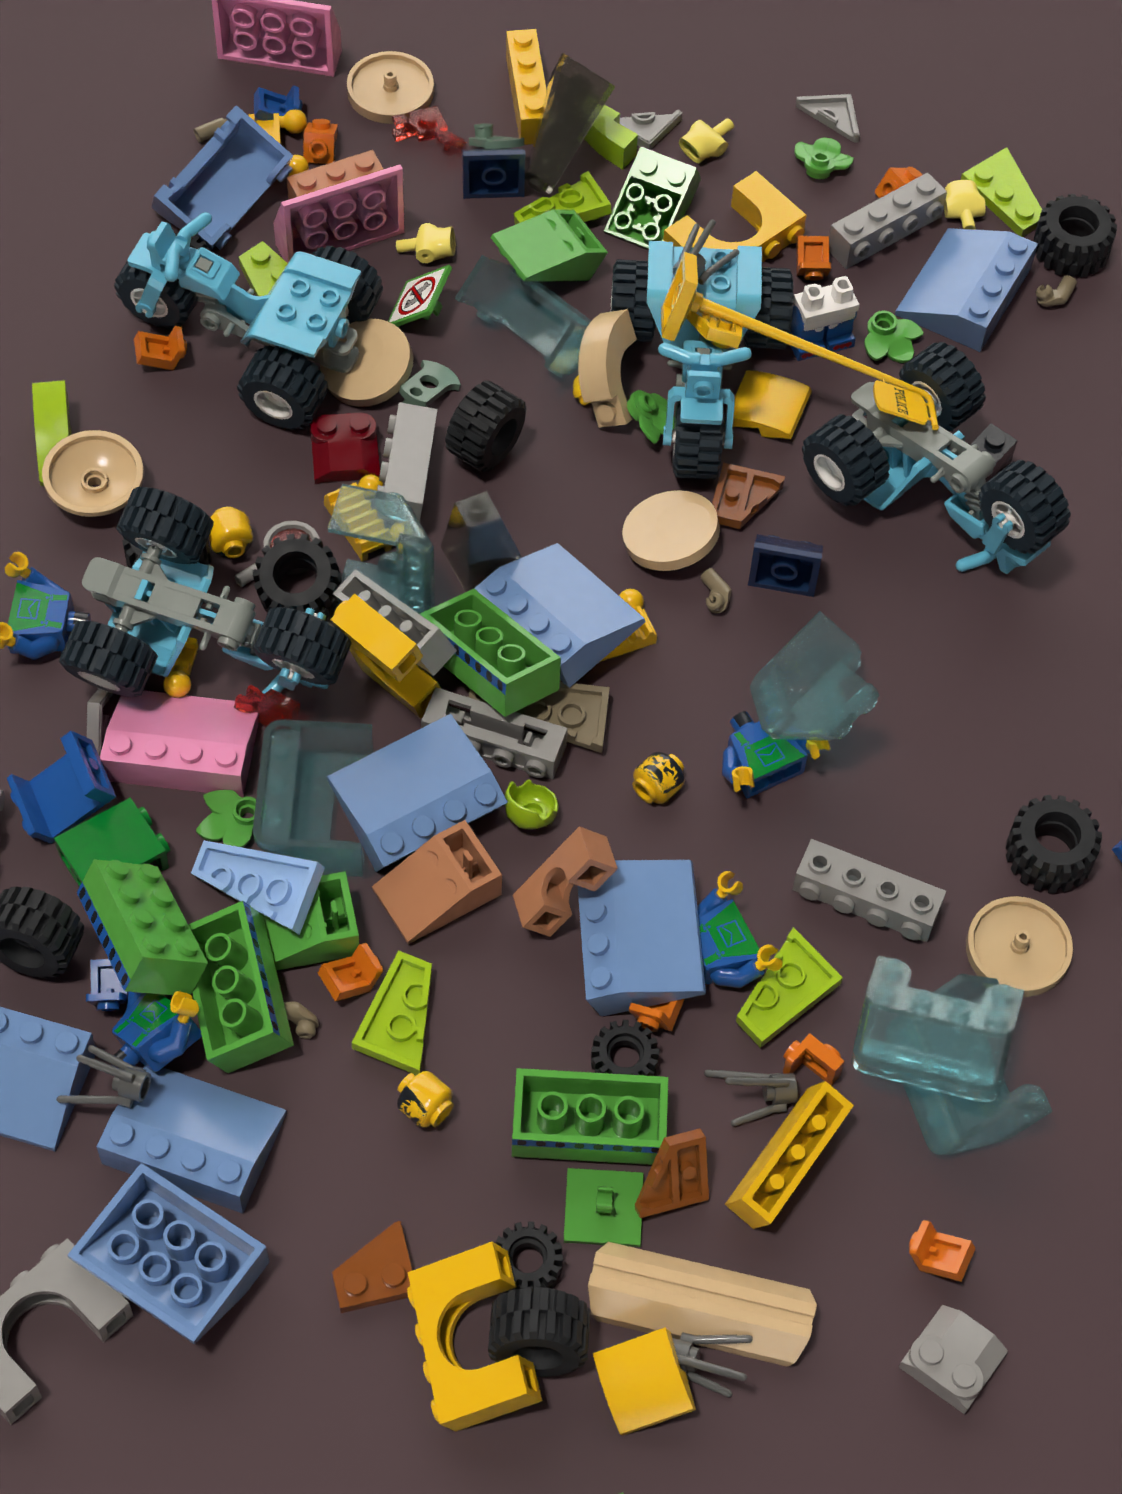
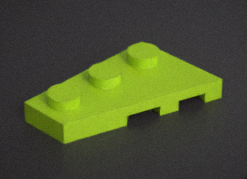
M1007 147L962 173L961 180L974 181L979 193L985 199V205L1017 235L1024 237L1036 230L1042 208Z
M587 171L580 175V181L573 185L566 183L558 187L559 193L550 198L541 197L513 213L516 225L552 209L575 210L584 222L612 214L611 203L590 172Z
M263 241L238 257L239 265L250 287L254 289L256 296L268 295L288 264Z
M794 927L788 934L780 951L774 956V958L782 960V968L778 971H771L769 969L766 971L736 1018V1023L760 1048L841 985L843 977Z
M398 950L351 1043L352 1049L415 1075L420 1073L432 963Z

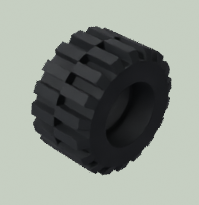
M1068 194V197L1061 195L1056 197L1055 201L1050 200L1046 204V208L1043 207L1040 213L1033 242L1038 243L1035 252L1037 253L1036 258L1038 261L1045 262V268L1055 270V274L1060 276L1063 273L1072 277L1079 275L1082 278L1087 277L1088 272L1091 274L1097 273L1099 268H1103L1106 265L1116 236V219L1114 214H1109L1110 209L1106 205L1101 206V201L1097 199H1088L1086 195L1078 197L1075 194Z
M486 380L481 384L479 383L468 392L454 411L445 437L446 449L481 472L493 469L509 454L521 434L527 411L525 402L492 381Z
M294 533L287 534V540L281 541L280 537L274 539V546L272 548L266 545L262 549L264 557H257L255 561L257 569L253 570L254 586L263 608L269 611L270 608L284 607L305 612L306 608H312L315 610L314 613L318 614L321 612L327 618L329 616L327 610L329 608L335 610L338 605L333 592L342 584L341 573L336 558L333 557L332 550L328 546L323 547L320 539L315 537L311 542L309 535L302 533L300 539H296ZM307 568L317 573L313 585L303 592L288 593L279 588L282 578L293 569Z
M1044 795L1041 801L1034 798L1029 801L1028 806L1023 805L1020 808L1018 815L1015 816L1005 849H1007V862L1012 863L1011 871L1014 875L1020 873L1022 875L1020 881L1025 885L1030 882L1034 884L1033 889L1041 891L1042 887L1048 888V893H1056L1057 889L1061 888L1064 893L1071 891L1073 885L1078 887L1085 878H1088L1101 848L1102 832L1098 831L1100 825L1097 819H1090L1092 812L1088 808L1082 810L1079 807L1080 802L1074 799L1072 803L1066 801V796L1058 795L1057 799H1052L1051 795ZM1037 837H1056L1062 840L1070 851L1062 853L1050 851L1039 843Z
M14 886L10 889H5L0 894V962L28 976L45 979L59 977L60 974L66 971L84 935V924L70 906L44 891L25 886L22 888Z
M529 1287L501 1294L497 1297V1300L493 1301L491 1308L488 1344L489 1357L496 1363L520 1355L533 1362L537 1377L558 1376L574 1372L577 1368L583 1367L585 1361L588 1360L590 1309L587 1308V1304L584 1301L579 1300V1297L557 1289Z

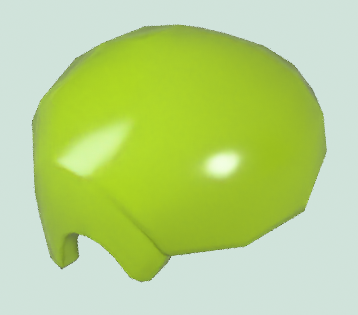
M526 780L524 784L517 787L513 781L509 783L505 792V798L508 803L504 806L507 817L517 827L533 830L547 826L554 821L559 807L555 793L545 786L533 784L531 780Z

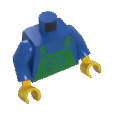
M14 552L9 559L17 564L18 567L8 563L5 566V573L12 578L20 575L22 576V581L17 580L8 624L0 622V649L7 645L10 653L20 654L33 660L55 651H63L76 621H91V614L74 612L71 594L33 567L28 569L29 562L26 555L21 552Z
M740 712L730 720V724L735 732L729 736L728 746L723 752L722 776L733 784L734 792H738L742 788L745 797L750 798L804 773L807 753H810L813 759H817L820 757L819 750H831L827 734L824 732H815L811 735L802 734L784 724L780 725L772 717H767L754 723L748 712Z
M724 871L717 880L719 889H713L697 906L705 984L715 983L721 986L742 988L762 976L766 968L771 971H778L782 968L783 962L779 958L769 961L770 956L777 953L778 949L769 944L759 949L734 900L727 901L728 894L738 895L742 892L743 883L737 881L728 889V881L734 877L735 873Z
M181 991L175 992L171 1000L162 994L128 992L127 1009L112 1030V1034L122 1045L114 1056L133 1066L140 1062L153 1072L159 1071L174 1058L182 1055L188 1047L202 1037L201 1030L191 1019V1017L196 1016L199 1012L198 1003L192 999L191 994Z

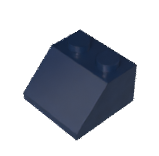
M525 149L461 150L463 199L524 197Z
M757 534L748 586L814 597L823 546L808 541L799 542L782 539L774 535L765 536Z

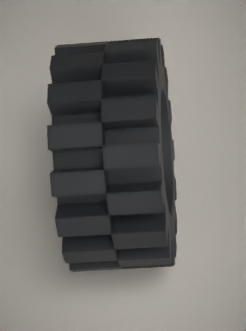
M623 1019L622 1026H618L617 1021L610 1022V1028L607 1029L603 1026L600 1029L599 1036L596 1035L593 1040L591 1069H595L594 1073L654 1076L659 1057L656 1037L651 1039L652 1031L648 1028L642 1031V1024L637 1021L634 1027L629 1026V1020ZM617 1046H630L637 1051L639 1060L632 1067H620L613 1063L610 1053Z
M528 1221V1227H522V1223L518 1222L515 1223L513 1230L509 1227L503 1230V1237L498 1236L495 1243L508 1251L516 1288L511 1290L529 1287H550L553 1289L557 1278H560L563 1261L561 1242L557 1243V1235L553 1231L548 1234L547 1226L541 1224L539 1229L535 1228V1222ZM524 1247L536 1249L543 1258L541 1267L531 1273L519 1271L512 1261L516 1251Z

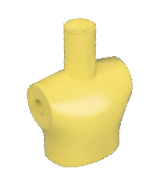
M726 118L717 126L711 128L704 121L698 120L691 126L687 134L680 138V148L696 163H700L709 157H719L728 147V143L722 136L734 128V124L729 118Z
M972 180L950 182L945 187L947 191L944 203L945 218L961 219L963 229L976 230L974 218L984 216L986 211L984 197L979 193L976 183Z
M425 223L419 227L416 238L396 240L398 253L416 251V258L422 263H430L455 255L456 240L452 226L441 228Z

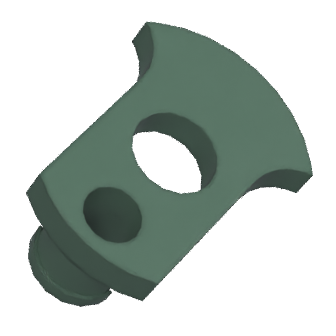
M491 123L474 124L475 137L469 138V146L483 147L485 149H505L525 145L524 138L493 135V124Z
M422 360V370L403 383L399 390L404 398L403 403L427 407L449 390L459 391L460 381L456 374L448 367L437 362ZM428 381L433 383L436 387L427 388L423 386L421 382Z

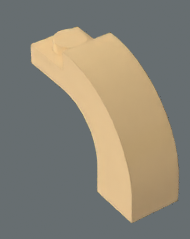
M628 309L600 313L587 326L580 345L578 372L581 394L584 403L591 402L599 428L626 425L632 420L627 409V400L622 387L620 373L621 360L625 350L637 340Z

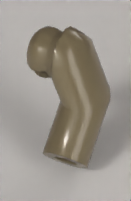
M218 118L194 128L193 131L197 141L200 143L212 138L214 132L218 127L221 128L227 119Z
M1064 276L1057 289H1052L1050 285H1047L1046 288L1044 285L1039 286L1036 290L1037 302L1044 307L1065 304L1077 285L1076 279L1072 276Z
M709 568L700 578L711 590L709 598H706V605L712 613H721L729 606L732 590L713 568Z
M284 1002L288 1020L297 1025L295 1029L296 1034L303 1039L314 1037L316 1028L319 1026L316 1015L299 1002Z

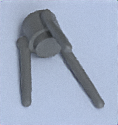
M714 219L709 221L690 252L700 228L699 224H695L678 262L673 267V274L675 276L684 252L696 255L698 283L704 285L712 274L739 254V250L734 249L705 270L706 260L699 252L709 237L716 221Z
M89 1045L87 1048L89 1052L114 1066L84 1055H78L76 1057L77 1061L113 1075L112 1090L117 1091L118 1096L60 1095L56 1099L58 1103L116 1104L131 1108L134 1100L143 1102L146 1098L151 1084V1073L146 1072V1069L133 1066L94 1045Z
M709 1069L704 1071L706 1077L725 1079L728 1085L762 1086L765 1102H772L770 1106L733 1119L731 1125L734 1127L773 1113L787 1112V1104L797 1102L798 1090L794 1073L764 1074Z
M682 1332L680 1339L672 1338L680 1369L686 1372L688 1380L729 1398L732 1396L731 1390L694 1372L700 1369L740 1381L747 1379L745 1373L699 1360L700 1348L694 1347V1344L750 1343L753 1340L751 1335H692Z

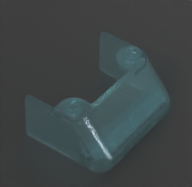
M481 255L455 299L475 307L478 310L476 315L489 324H492L494 321L502 323L544 355L543 358L546 361L544 366L559 377L563 374L571 375L578 369L581 341L591 320L539 281H523L517 276L513 266Z
M342 484L327 528L328 532L396 546V552L383 554L379 559L378 565L347 559L342 574V583L356 569L418 614L435 607L434 546L410 504L402 495L395 492L386 493Z

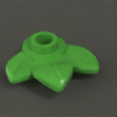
M820 138L815 141L814 145L804 142H798L795 145V156L804 162L806 173L815 179L828 178L833 170L848 169L854 160L849 155L841 154L840 143L832 138Z
M878 311L868 321L867 330L869 334L865 338L864 346L867 354L875 361L887 355L893 361L907 363L914 355L911 341L923 336L924 332L912 320L897 319L889 311Z
M636 390L627 401V409L630 415L639 421L643 433L655 444L658 442L660 434H663V428L666 424L667 400L656 393L650 394L643 390Z
M225 789L204 794V800L212 813L196 828V833L209 841L223 840V844L243 848L251 840L253 830L258 829L264 823L266 817L265 808L257 799L253 797L241 798L233 790ZM246 813L254 815L251 818H242Z

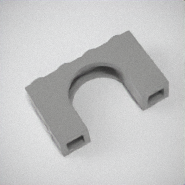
M68 1238L60 1245L54 1244L49 1247L41 1256V1261L30 1271L25 1270L18 1274L11 1282L10 1288L0 1296V1414L10 1425L42 1398L37 1385L8 1355L7 1342L10 1331L15 1322L25 1312L37 1306L47 1304L64 1306L77 1314L103 1343L133 1317L130 1303L119 1292L68 1258L67 1255L74 1247V1244Z

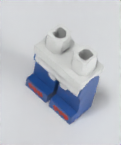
M848 277L835 278L832 285L821 287V285L817 284L807 285L802 293L794 294L793 302L795 305L793 306L790 334L832 352L854 347L855 337L852 329L854 319L857 317V311L859 310V303L853 293V287ZM790 345L797 361L817 357V355Z

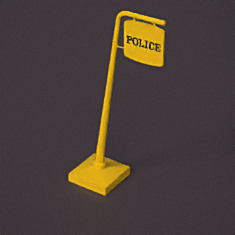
M684 252L661 307L662 338L675 341L689 312L697 313L700 310L879 379L874 383L873 394L875 403L880 411L922 425H926L927 420H929L933 430L939 429L934 400L925 390L703 298V294L697 292V256Z

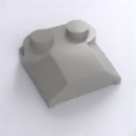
M942 1305L921 1335L914 1341L911 1349L901 1361L899 1368L965 1415L1006 1356L1008 1350L995 1334L964 1312Z

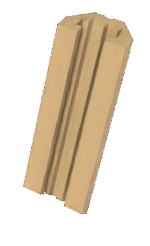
M607 1242L596 1251L593 1262L594 1266L588 1283L591 1315L596 1321L645 1333H651L666 1327L670 1330L672 1338L680 1339L682 1332L692 1335H751L753 1340L750 1343L695 1345L786 1367L796 1363L811 1338L812 1323L817 1303L810 1289L612 1242Z

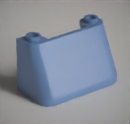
M237 105L227 114V121L221 128L218 127L209 142L176 178L173 177L170 180L169 186L167 187L164 184L156 192L152 202V209L179 229H182L201 213H210L212 222L196 234V236L200 237L201 242H206L207 248L213 250L215 247L221 250L232 237L229 234L231 229L276 179L282 182L293 169L289 165L293 155Z

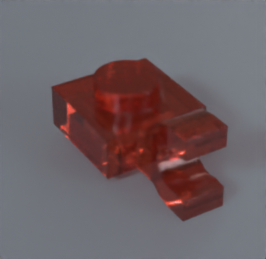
M438 106L410 111L409 117L403 114L392 116V121L396 128L392 129L391 134L395 142L415 135L418 141L447 135L448 126Z
M249 685L245 696L239 694L236 697L234 708L244 713H260L259 723L288 737L295 731L301 703L272 688L263 694L255 686Z

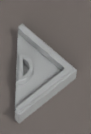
M851 94L802 96L796 98V108L852 142H859L860 134Z
M676 110L673 114L655 115V112L631 114V117L620 118V124L638 134V146L651 150L682 120L683 112Z
M100 688L87 702V738L93 741L99 757L109 715L103 714V709L113 696V693Z

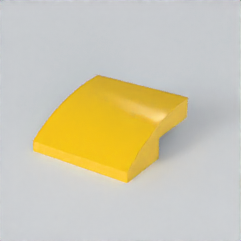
M746 370L735 395L733 427L758 428L761 437L791 439L812 390L810 386L787 377Z
M666 1327L592 1353L608 1406L620 1435L624 1436L696 1410L686 1372L680 1369L672 1335Z

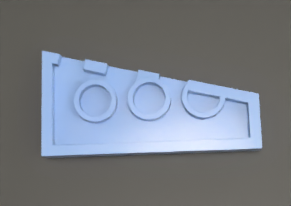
M204 840L191 874L239 902H246L259 913L300 935L325 867L317 861Z

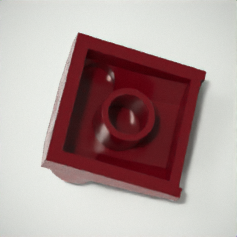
M366 413L322 415L314 419L310 424L315 484L360 480L362 477L370 474L380 477L376 421L372 416Z

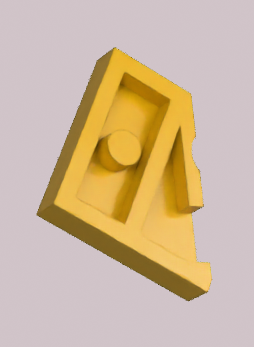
M700 310L697 313L689 312L686 319L706 340L711 341L714 346L722 349H729L730 347L738 349L742 338L741 326Z

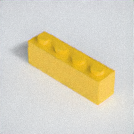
M536 29L506 31V61L519 138H524L525 145L550 143L551 113Z
M826 1081L807 1088L725 1205L753 1229L770 1225L854 1105Z

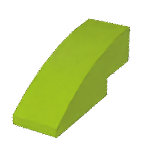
M570 86L567 89L566 111L573 125L595 151L623 170L637 156L638 134L620 124L619 112Z
M65 380L32 383L40 486H44L42 468L49 451L59 441L71 435L69 399Z

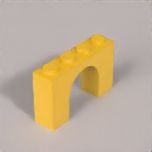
M755 171L733 185L731 207L756 229L757 234L742 242H725L709 235L703 247L734 250L737 249L738 245L762 247V262H764L768 258H774L780 250L789 244L797 243V237L804 235L806 214ZM688 215L664 230L663 241L673 242V246L684 247L693 226L697 223ZM702 227L699 228V231L697 233L696 239L692 247L695 246L696 242L698 241L699 237L704 231Z
M354 593L349 600L339 604L334 612V616L330 620L334 626L339 628L351 640L350 652L361 670L421 719L435 688H440L438 682L416 665L423 658L417 644Z
M489 1242L407 1272L410 1282L407 1294L412 1307L416 1311L418 1323L415 1325V1333L419 1343L424 1348L426 1361L423 1362V1371L427 1381L432 1386L434 1399L431 1401V1409L434 1418L440 1425L456 1432L542 1401L533 1362L520 1355H516L479 1369L466 1370L457 1361L453 1350L455 1326L460 1316L468 1307L485 1298L516 1288L506 1249L494 1242Z

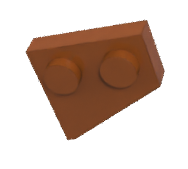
M723 463L712 505L717 512L719 524L741 529L783 488L785 476Z
M701 1129L672 1135L663 1139L635 1203V1211L640 1218L709 1200L706 1136Z
M401 1221L394 1222L332 1271L341 1313L408 1298L407 1288L410 1286L407 1272L412 1271Z

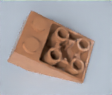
M466 820L429 839L372 886V890L407 944H410L501 896L502 874Z

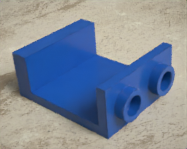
M69 731L60 738L67 754L33 779L28 781L13 774L7 777L12 791L10 796L20 810L24 830L30 837L38 838L51 844L55 841V837L74 828L116 797L93 741L74 731Z

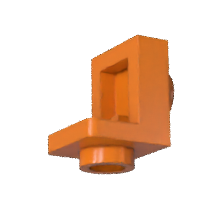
M314 119L312 122L307 123L303 134V157L308 163L329 164L334 162L338 124H330V121L327 119Z
M910 166L907 168L890 167L875 189V194L881 198L922 176V173Z
M798 236L797 276H805L806 280L811 281L822 280L823 276H828L831 271L829 236Z
M174 326L169 337L138 331L134 338L137 364L174 370L179 360L183 359L186 355L187 341L183 339L182 327Z
M362 943L358 945L352 956L324 963L317 973L336 1002L371 992L382 974L383 968L368 944Z
M684 999L649 1007L631 1003L628 1010L637 1019V1022L642 1024L641 1027L644 1029L648 1028L652 1032H657L658 1028L672 1031Z
M809 1033L801 1043L798 1040L794 1041L784 1053L783 1058L786 1061L783 1073H793L803 1063L832 1086L840 1077L845 1061L833 1046L821 1043Z
M926 1220L922 1221L918 1232H914L909 1243V1253L920 1271L962 1282L976 1249L971 1240L939 1233L935 1230L932 1222Z

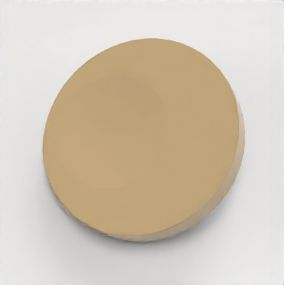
M396 51L378 52L361 59L352 67L347 78V95L352 107L363 117L379 123H402L418 117L430 106L434 96V79L427 65L412 55Z
M368 319L367 321L353 322L349 324V327L357 331L358 338L354 346L359 350V356L353 368L347 373H341L323 367L320 364V371L324 374V379L328 383V390L339 401L358 407L376 405L394 396L400 390V386L408 380L413 367L412 348L405 334L396 325L388 321ZM345 337L343 339L339 338V341L345 343L347 339Z
M667 491L653 495L634 507L624 522L622 535L626 550L636 563L652 570L670 571L690 566L704 558L713 549L719 538L720 524L714 506L705 497L689 491Z
M1010 896L988 903L975 915L966 938V953L974 972L989 987L1011 996L1030 997L1049 991L1062 980L1072 959L1073 942L1064 920L1052 908L1031 898Z

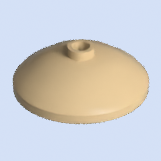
M101 430L82 431L62 439L49 451L42 468L44 488L50 499L61 509L85 517L108 515L124 508L132 490L135 487L142 486L144 477L142 459L136 448L125 438Z

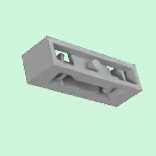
M435 688L421 720V728L451 714L482 758L491 760L501 767H513L526 771L533 777L554 779L567 746L568 728L517 712L504 717L488 703ZM449 703L470 709V713L450 707ZM529 727L534 730L546 733V735L544 736L541 734L533 733L528 730H524V728Z

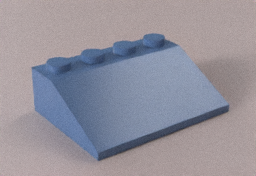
M948 228L896 309L895 315L903 319L912 320L921 327L981 352L1029 273L1038 243L1010 231Z
M558 543L499 567L474 588L561 657L560 680L569 688L646 622L643 616Z
M451 714L326 777L375 872L412 854L436 834L464 820L469 824L508 803L492 771Z
M615 860L618 869L595 892L578 886L586 1001L601 1017L629 1011L631 1003L649 1007L706 994L694 868L691 860Z
M0 1007V1136L56 1151L75 1104L58 1103L56 1099L60 1095L71 1096L80 1094L90 1067L78 1062L76 1057L84 1055L92 1059L95 1058V1055L87 1049L89 1045L95 1046L91 1032Z
M144 1066L143 1069L151 1073V1084L147 1096L143 1102L134 1100L131 1108L117 1105L96 1146L101 1163L132 1174L142 1163L187 1194L243 1214L285 1119L287 1110L166 1068L153 1072Z
M140 1163L67 1255L73 1262L193 1344L205 1335L247 1293L269 1264L267 1247L142 1163Z

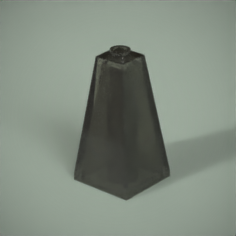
M564 53L561 54L550 76L525 173V179L529 181V186L540 193L547 192L551 194L615 88L613 84Z
M486 491L454 503L441 549L464 591L467 592L474 589L499 567L520 559L522 556Z

